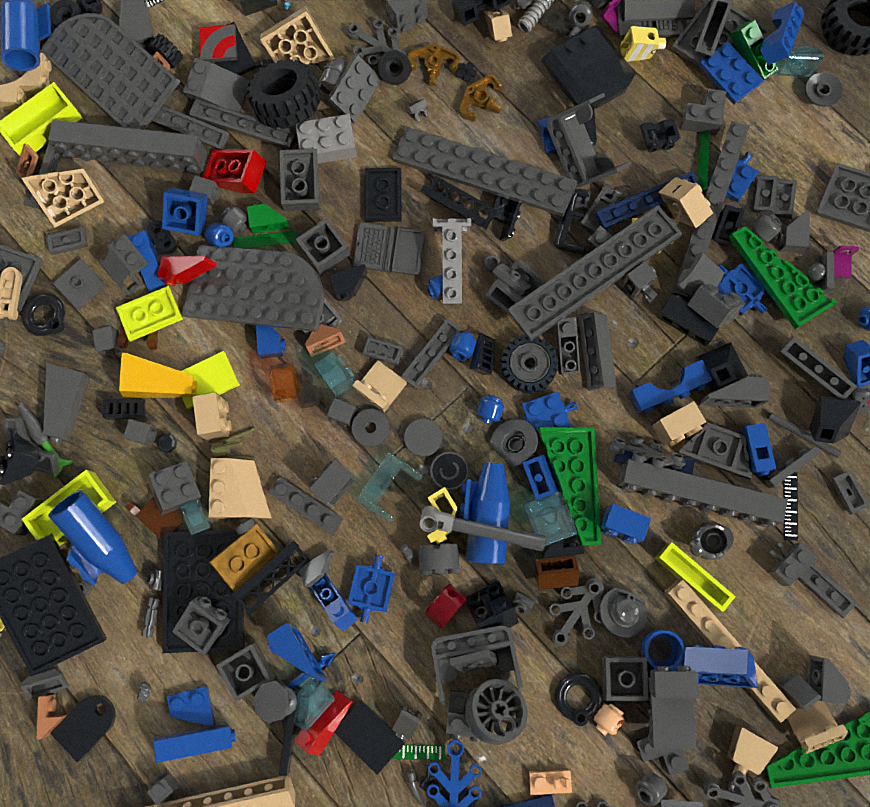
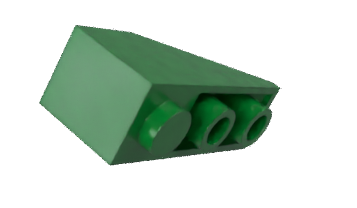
M756 20L743 23L729 33L736 50L763 80L778 70L776 63L767 64L760 51L765 39Z

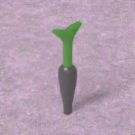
M24 403L19 404L17 408L21 412L35 443L42 445L46 452L56 453L49 442L50 436L43 434V425L27 409ZM58 456L59 473L63 466L70 465L73 461L65 460ZM53 473V477H57L59 473Z

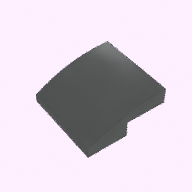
M759 175L754 211L792 218L797 180H779L778 176Z
M697 253L690 269L683 270L676 286L692 299L700 286L712 284L717 287L725 273L704 253Z

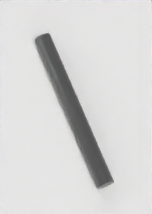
M772 412L769 414L767 419L834 457L838 458L840 456V450L826 442L814 441L810 433Z

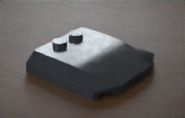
M593 26L552 48L541 60L542 64L574 106L604 93L605 97L590 104L592 109H597L625 93L636 75L635 71L600 26Z

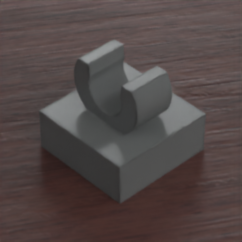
M420 99L406 107L408 114H413L416 121L420 120L418 116L420 111L423 112L424 116H428V111L425 109L428 104L425 99Z

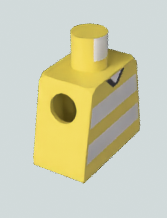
M631 26L619 46L620 52L627 62L650 59L657 49H665L666 39L659 38L656 28Z

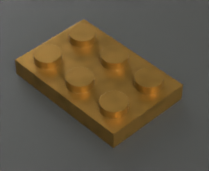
M255 524V526L242 534L213 558L209 564L230 590L235 593L280 552L258 524Z

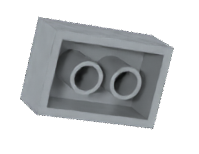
M350 114L309 120L296 124L299 149H317L318 164L357 157Z

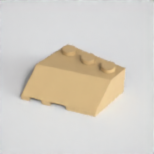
M306 6L260 34V40L275 63L278 60L286 61V59H292L293 61L298 60L308 65L335 59Z
M84 168L21 177L54 227L105 202V196Z
M211 458L209 518H272L255 461Z

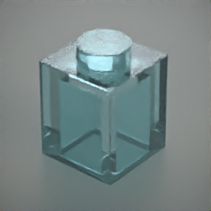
M200 499L190 501L181 506L184 520L191 535L210 528L208 517Z

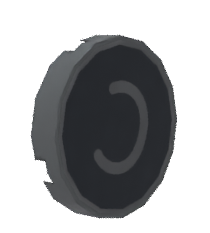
M445 452L434 459L430 472L435 485L441 489L445 487L446 490L451 491L457 490L466 482L469 469L467 462L461 455L454 452Z

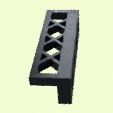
M435 176L429 187L424 185L421 190L426 197L465 219L471 218L472 223L485 230L497 212L495 208ZM438 182L443 184L444 192L438 193L434 191ZM457 192L460 200H450L449 194ZM471 200L474 202L475 208L468 210L464 207L463 202ZM488 209L491 212L484 219L479 215L480 210Z
M293 540L233 594V597L250 615L295 575L299 569L306 565L310 559ZM296 552L304 559L299 565H290V557ZM279 567L287 568V576L283 579L275 578V571ZM263 581H272V589L269 592H260V584ZM248 595H257V601L251 608L243 602V599Z

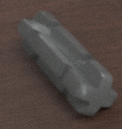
M148 598V609L145 611L143 621L144 628L141 631V636L143 637L153 636V626H155L158 612L156 608L159 607L160 602L158 598Z

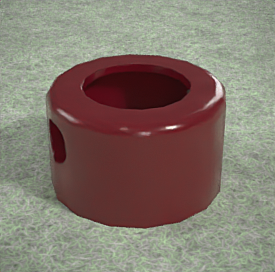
M448 584L427 607L424 615L442 629L467 598L452 584Z

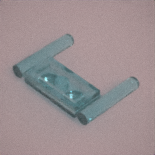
M390 452L387 453L356 501L389 523H392L395 519L394 516L379 507L377 503H379L400 469L418 481L423 478V475Z

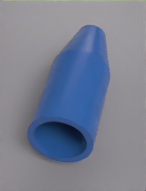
M2 0L0 6L1 61L7 67L18 71L36 69L40 65V40L51 35L50 5L45 4L36 9L33 0Z
M486 462L483 465L478 482L467 479V483L462 485L461 497L465 498V504L461 503L460 517H463L464 520L508 529L510 500L504 465ZM468 534L466 561L505 565L507 542Z
M83 490L72 493L51 510L48 517L71 542L67 560L72 567H76L80 571L83 580L88 581L94 586L98 575L104 572L119 583L125 584L137 574V569L122 536Z

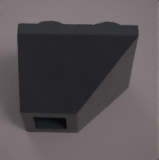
M731 342L696 357L697 361L703 360L712 378V381L709 383L712 391L748 377Z
M820 396L809 426L813 440L834 444L847 437L861 402Z
M14 434L13 439L7 441L5 455L0 456L1 485L31 475L39 460V449L20 435Z
M499 581L466 597L467 600L465 602L477 628L486 629L497 626L510 628L519 623L514 608Z

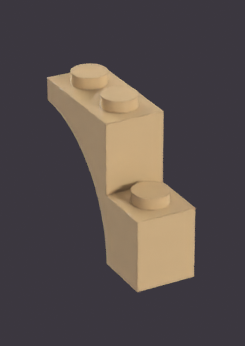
M40 53V65L36 69L27 71L22 77L11 83L0 85V108L2 110H16L27 102L26 94L36 95L50 85L49 71H51L52 66L44 53Z

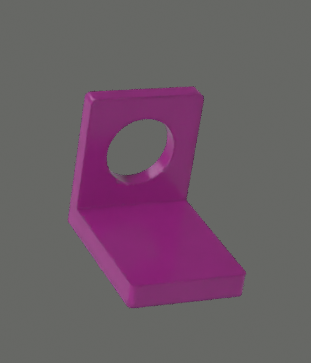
M621 0L610 2L600 15L614 34L619 32L618 10L616 7Z
M839 246L833 251L835 278L852 277V255L859 250V247Z

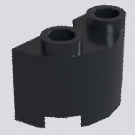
M674 118L662 120L657 124L649 122L640 125V130L649 153L662 148L669 150L680 139Z

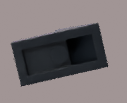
M725 205L719 214V222L712 238L713 241L732 245L729 236L738 230L745 209Z
M559 532L542 556L543 558L580 555L584 554V547L578 546V542L567 543L566 548H564L562 532Z

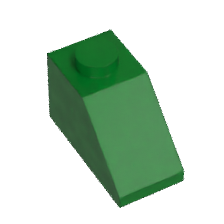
M255 203L247 207L249 226L253 234L290 229L287 219L268 205Z

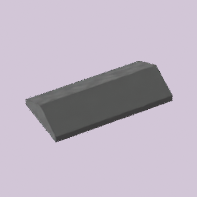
M621 0L624 22L693 19L695 16V0Z

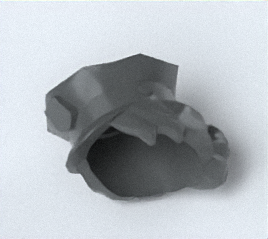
M703 523L693 533V539L689 543L690 552L696 557L702 556L705 560H720L733 545V533L728 527L719 523Z
M272 681L261 684L253 698L256 715L268 723L282 720L285 716L291 714L297 705L295 693L289 688L288 684Z

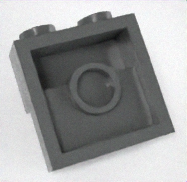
M198 596L190 602L172 632L204 656L208 653L217 637L222 634L230 619L226 617L227 613L223 609L214 608L209 598Z
M450 690L446 734H450L451 739L461 740L462 736L470 737V741L482 742L471 732L465 718V704L471 692ZM477 708L478 713L484 712L483 710ZM479 717L480 722L482 723L486 717Z

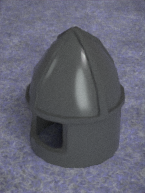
M345 58L331 60L323 68V73L318 81V87L325 94L330 95L331 91L323 86V82L336 85L348 65Z

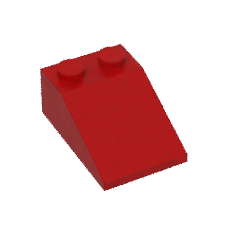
M212 150L202 178L215 181L219 188L238 193L255 194L267 161L255 150Z

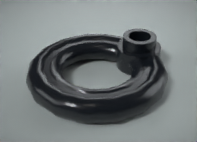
M41 294L33 297L23 309L22 321L24 327L35 336H47L62 332L65 328L63 322L65 317L64 304L58 297L52 294ZM41 305H49L54 311L53 317L45 325L36 324L33 318L35 310Z
M579 672L568 674L560 680L556 687L555 702L557 709L565 718L573 721L578 726L586 725L602 707L603 694L601 687L588 674ZM583 685L589 690L591 700L586 708L574 709L569 705L567 692L572 686ZM579 714L584 715L583 721L577 720Z

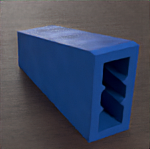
M229 725L154 737L156 763L233 748L232 742H236L235 730H231Z

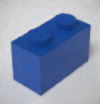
M545 455L522 462L536 500L559 491Z

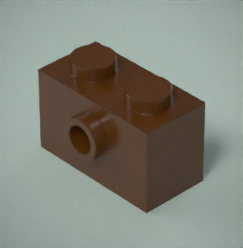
M575 555L535 559V576L538 590L578 586L579 569Z

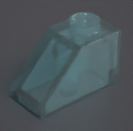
M311 678L298 692L294 719L296 726L308 730L335 700L322 681Z

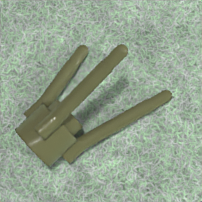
M253 427L226 439L218 440L217 443H212L213 457L255 461V457L229 456L228 454L231 453L230 448L242 445L243 442L239 441L230 444L228 442L254 432L256 428Z

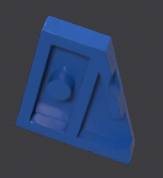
M208 686L167 696L170 717L207 726L216 725Z

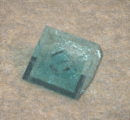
M793 46L789 57L775 62L778 67L775 75L811 77L824 59V53L817 47Z
M560 491L523 505L532 532L546 535L545 546L577 534L568 506Z

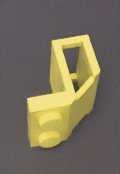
M445 487L428 497L431 506L436 507L441 512L435 501L444 496L455 517L457 506ZM436 530L427 535L432 544L436 542L439 545L447 540L446 536L449 532Z

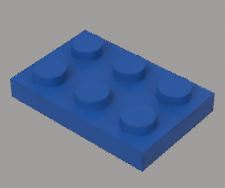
M726 42L714 51L712 57L707 56L698 65L721 91H727L726 97L733 105L759 87L764 81L729 42Z

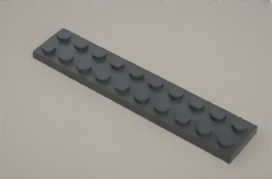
M406 127L392 158L396 163L562 217L577 185V180Z
M658 205L511 306L507 313L531 342L677 240L683 233Z

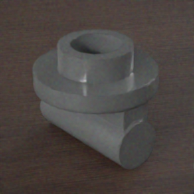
M154 569L148 574L146 583L149 585V589L163 591V570Z
M517 592L512 606L517 613L528 614L531 612L535 600Z

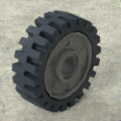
M525 336L513 340L505 349L501 359L502 375L505 381L509 383V386L514 387L517 391H523L522 393H535L546 388L554 379L558 369V357H556L555 350L552 349L553 346L548 344L545 339L541 340L540 337H536L531 342ZM532 361L534 367L527 368L524 362Z

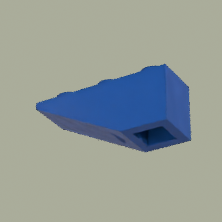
M324 573V576L314 583L311 589L333 624L343 632L356 622L358 618L328 575Z

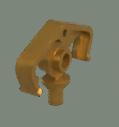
M437 44L412 50L408 54L412 72L417 68L415 58L419 57L425 60L426 74L429 77V85L431 86L436 85V78L440 74L439 69L442 67L443 60H453V63L450 64V70L454 74L460 63L458 53Z
M487 75L466 88L460 106L462 118L472 121L476 120V113L474 111H467V108L473 104L478 107H485L487 111L493 110L497 114L501 112L502 107L496 104L494 98L490 99L489 93L485 90L488 84H493V89L499 92L502 90L501 83L494 75Z

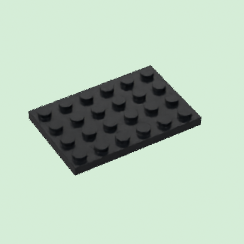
M236 530L164 532L162 653L198 652L172 632L190 602L198 596L209 598L211 605L216 609H223L227 613L226 617L230 619L222 634L217 637L208 652L239 651L244 649V608L233 597L234 593L209 564L213 558L241 536L238 535Z
M49 534L0 558V619L31 676L94 647L107 639L53 534Z

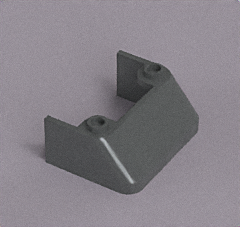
M604 93L551 117L547 122L548 131L566 175L570 179L577 180L576 187H581L615 174L632 164L631 161L615 166L609 156L597 157L584 123L593 116L590 104L605 97Z
M491 627L439 637L433 641L431 650L442 706L446 705L443 684L453 682L457 675V670L450 666L449 659L487 649L498 656L500 663L497 664L499 670L503 672L514 671L518 691H522L523 685L513 636L508 627Z

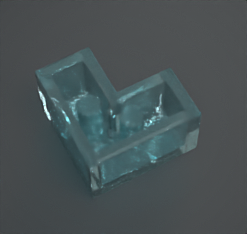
M334 352L314 364L337 399L353 389L352 385L356 378L348 366L344 367L345 362L340 355L336 357Z

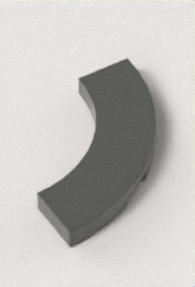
M23 417L3 419V426L8 440H12L14 434H18L39 449V460L34 468L35 470L45 473H59L58 453L46 452L33 443L26 432Z

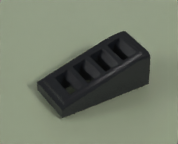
M479 333L469 369L482 375L492 374L495 339Z
M103 399L102 417L106 420L145 419V399ZM135 404H138V414H135ZM119 405H121V414H118ZM127 405H130L129 414H127Z

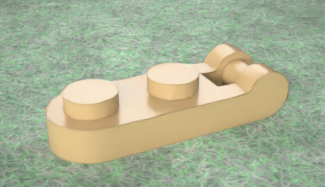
M8 267L1 273L0 319L8 317V319L16 320L18 318L17 308L23 278L21 272L14 267ZM5 305H9L8 310L4 309Z

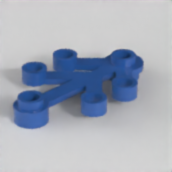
M454 739L447 746L448 753L451 756L450 780L440 770V765L437 762H431L428 766L429 774L435 776L450 793V803L439 793L440 789L437 784H430L427 788V794L429 797L434 798L441 807H468L474 800L480 798V788L476 785L471 786L468 791L469 794L459 803L458 794L474 778L481 775L482 769L479 764L474 763L470 766L469 772L459 780V757L464 752V746L460 740ZM454 744H458L460 747L457 752L452 750ZM436 765L438 771L434 773L430 770V767ZM473 767L479 768L478 774L471 772ZM431 787H435L437 789L436 794H431L429 792ZM473 789H477L479 791V794L477 796L471 795V791Z

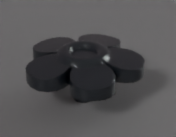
M259 59L255 63V67L265 68L268 66L267 64L275 62L273 59Z
M468 62L467 65L460 63L458 65L457 77H464V81L469 82L471 77L477 75V70L473 69L474 64Z

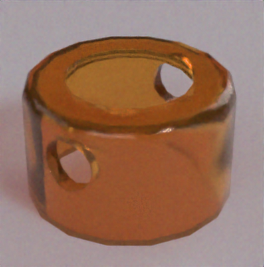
M294 363L270 366V385L275 402L282 403L299 400V382Z

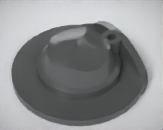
M514 419L504 422L495 430L490 445L502 458L515 467L523 464L522 462L528 461L534 455L538 446V436L531 424L524 420Z
M614 587L608 590L600 602L599 613L601 621L611 634L621 638H629L637 635L644 628L647 620L645 600L638 595Z

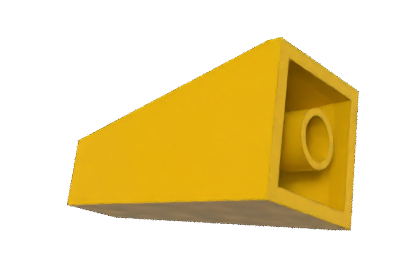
M122 353L119 391L123 398L192 397V393L197 391V381H193V375L128 353Z

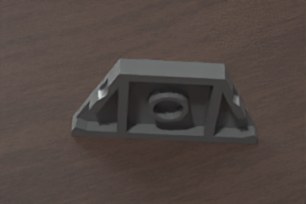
M707 423L702 427L703 429L698 431L678 450V453L688 458L746 479L752 478V472H750L748 464L749 454L746 450V436Z

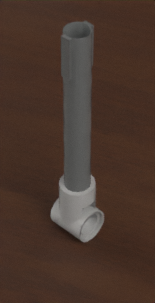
M427 506L421 512L420 527L426 532L440 530L451 533L452 530L518 544L520 547L543 551L545 547L546 535L528 531L520 532L455 518L453 514L439 512L434 506Z

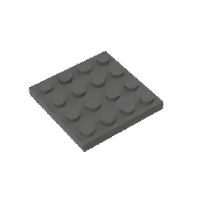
M706 0L671 47L672 51L697 67L708 56L695 52L712 0ZM731 6L715 51L726 42H729L736 50L729 33L743 23L753 21L754 19ZM756 21L764 39L768 38L772 30Z

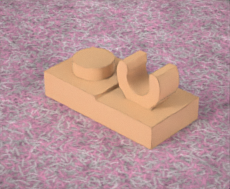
M570 770L529 771L531 795L572 793Z

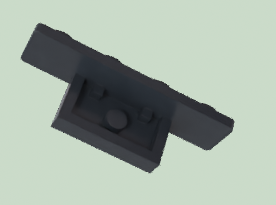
M495 195L492 207L497 212L493 219L504 223L500 240L505 241L512 238L515 233L514 226L520 217L521 212L519 210L522 203Z

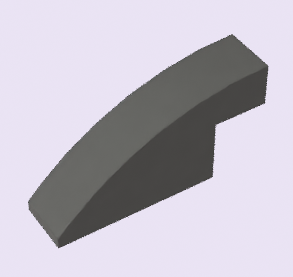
M712 0L695 52L713 56L733 4L732 0Z

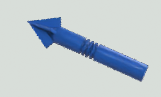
M336 652L321 656V659L317 661L319 666L322 668L325 665H330ZM302 672L287 684L292 690L309 678L310 675Z

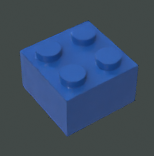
M177 188L166 190L163 197L162 229L197 236L203 233L206 228L208 194Z
M612 504L606 507L600 529L603 530L604 535L613 538L614 536L622 537L621 541L633 545V543L637 544L644 541L651 518Z

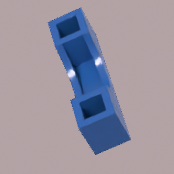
M796 1L774 12L772 22L777 31L763 41L760 49L768 65L790 56L804 17L803 9L800 6L798 7Z
M703 360L684 367L680 371V382L674 389L662 390L649 382L631 390L629 395L638 414L642 412L645 415L655 411V407L662 404L665 407L673 403L672 399L679 397L681 400L690 396V392L693 390L700 392L708 388L707 384L712 381V378Z

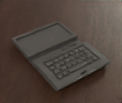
M621 1L617 6L619 36L621 37L626 36L631 26L656 28L659 37H679L683 32L682 19L624 22Z
M359 223L353 267L365 264L366 269L420 275L425 231L404 228L395 229L387 228L384 225Z

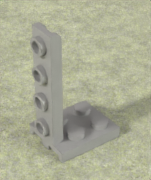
M471 218L433 219V229L437 230V233H442L443 304L462 303V233H467V230L471 229Z

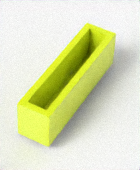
M666 543L656 555L655 559L679 580H684L695 594L716 612H724L736 597L674 543Z

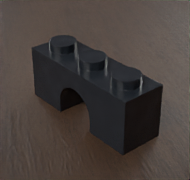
M453 0L451 4L455 18L463 26H466L479 19L478 10L490 7L496 11L510 4V0Z

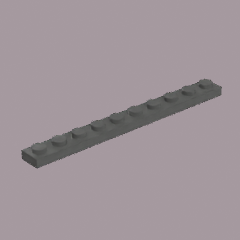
M731 121L705 196L711 204L709 207L713 214L697 228H694L676 284L683 270L690 269L697 253H704L706 255L750 125ZM675 284L672 294L690 299Z

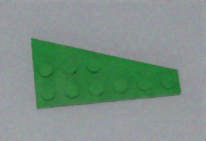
M746 226L729 236L731 242L794 329H797L838 303L833 298L830 300L826 297L820 287L815 288L809 283V278L791 263L780 259L774 249L769 250L763 245V240Z
M537 428L579 544L601 545L595 428Z
M870 711L843 724L848 732L844 739L805 754L800 746L768 763L765 767L768 786L770 788L870 775Z

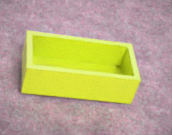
M53 82L0 120V133L17 154L21 156L24 144H28L37 152L49 143L48 138L52 120L77 122L83 117L55 82Z
M85 470L22 518V521L36 540L49 534H53L58 546H61L68 540L48 515L58 503L76 491L83 490L102 513L116 503V500L95 472Z

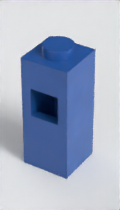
M766 423L743 427L740 430L741 434L746 436V450L749 454L748 464L750 472L752 474L758 473V477L769 475L770 471L776 469Z

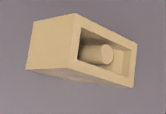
M500 8L496 11L493 9L484 11L490 35L495 41L503 42L507 40V37L512 36L509 14L505 10Z

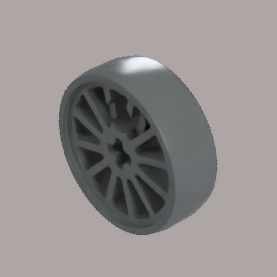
M501 679L487 680L476 686L466 700L465 718L471 732L484 743L491 745L508 743L520 735L527 722L528 711L526 701L522 693L518 691V688L508 681ZM493 688L497 689L496 698L494 697ZM485 689L487 691L488 698L483 693ZM502 693L507 695L504 701L501 700ZM511 700L514 707L508 708L507 703ZM477 708L483 710L484 712L478 713ZM515 711V718L510 716L509 712ZM485 716L486 719L481 723L479 717ZM503 721L507 724L505 731L501 727V722ZM489 722V726H488V730H487V729L485 728V725Z

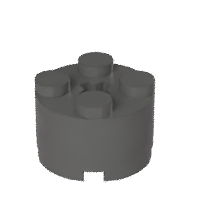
M458 545L420 546V575H447V571L448 574L460 573Z

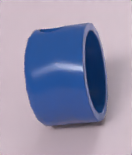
M656 629L650 631L641 642V655L647 658V665L656 669V666H669V670H676L685 658L683 641L677 634L669 630ZM657 637L667 639L672 647L670 657L662 662L654 660L648 652L650 642Z

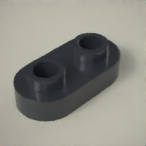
M154 220L148 224L147 232L160 251L164 254L173 253L177 249V241L169 230L162 229V221ZM161 229L160 233L156 234V231ZM171 243L170 247L166 248V245Z

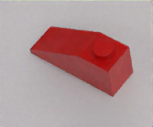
M162 256L157 278L163 280L164 284L168 286L185 284L215 268L217 263L205 256Z
M337 690L305 722L294 742L305 752L320 756L353 701Z

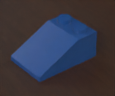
M285 623L266 636L269 640L267 645L273 654L276 653L317 680L323 682L327 680L297 627Z

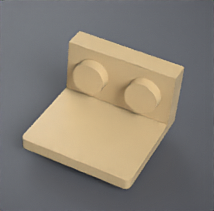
M377 361L361 382L356 380L352 386L356 392L385 413L407 385V382L383 363Z
M820 700L807 710L797 708L786 718L805 754L840 741L848 733L844 725H837L825 702Z

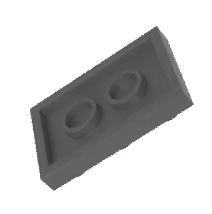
M358 54L353 55L327 100L343 115L350 114L351 123H356L382 78Z

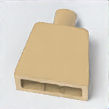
M736 725L727 754L729 759L737 763L732 775L736 771H741L746 776L748 770L757 775L761 774L778 747Z

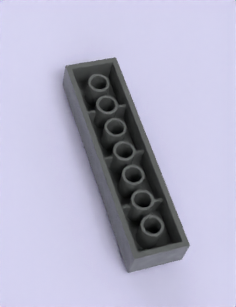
M52 120L48 141L66 159L80 158L84 161L98 160L102 163L115 162L119 165L133 164L137 167L151 166L155 169L169 168L172 171L186 170L190 173L204 172L207 156L206 149L199 137L195 135Z
M631 459L622 463L617 484L625 492L633 493V491H638L644 497L652 498L657 496L660 497L661 501L668 503L677 501L683 507L691 508V506L699 507V511L707 513L716 511L719 516L727 518L735 516L738 517V521L746 523L755 521L758 526L766 528L784 523L788 499L667 468H657L651 464L638 463Z

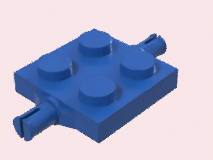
M746 152L741 160L738 159L725 198H730L738 203L758 175L759 171L747 164L753 157L751 153L749 155V152ZM713 174L708 179V186L710 185Z
M741 263L736 269L729 272L722 264L718 266L725 273L721 283L717 286L718 292L722 295L729 292L737 293L741 296V300L746 303L738 313L740 316L752 307H755L761 314L768 309L760 302L762 295L767 290L747 267Z
M558 391L521 405L525 414L524 421L533 426L538 439H541L537 430L539 427L571 428L568 412L578 409V406H574L577 404L576 401L565 405L561 401Z
M375 554L373 566L356 565L348 604L363 609L360 622L368 623L370 611L387 613L396 573L388 572L381 568L383 559L381 555Z

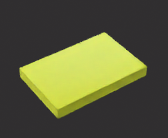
M169 286L116 307L130 342L183 320Z
M225 351L181 371L193 375V381H197V391L192 393V397H182L188 410L194 407L193 396L210 393L221 395L240 386Z

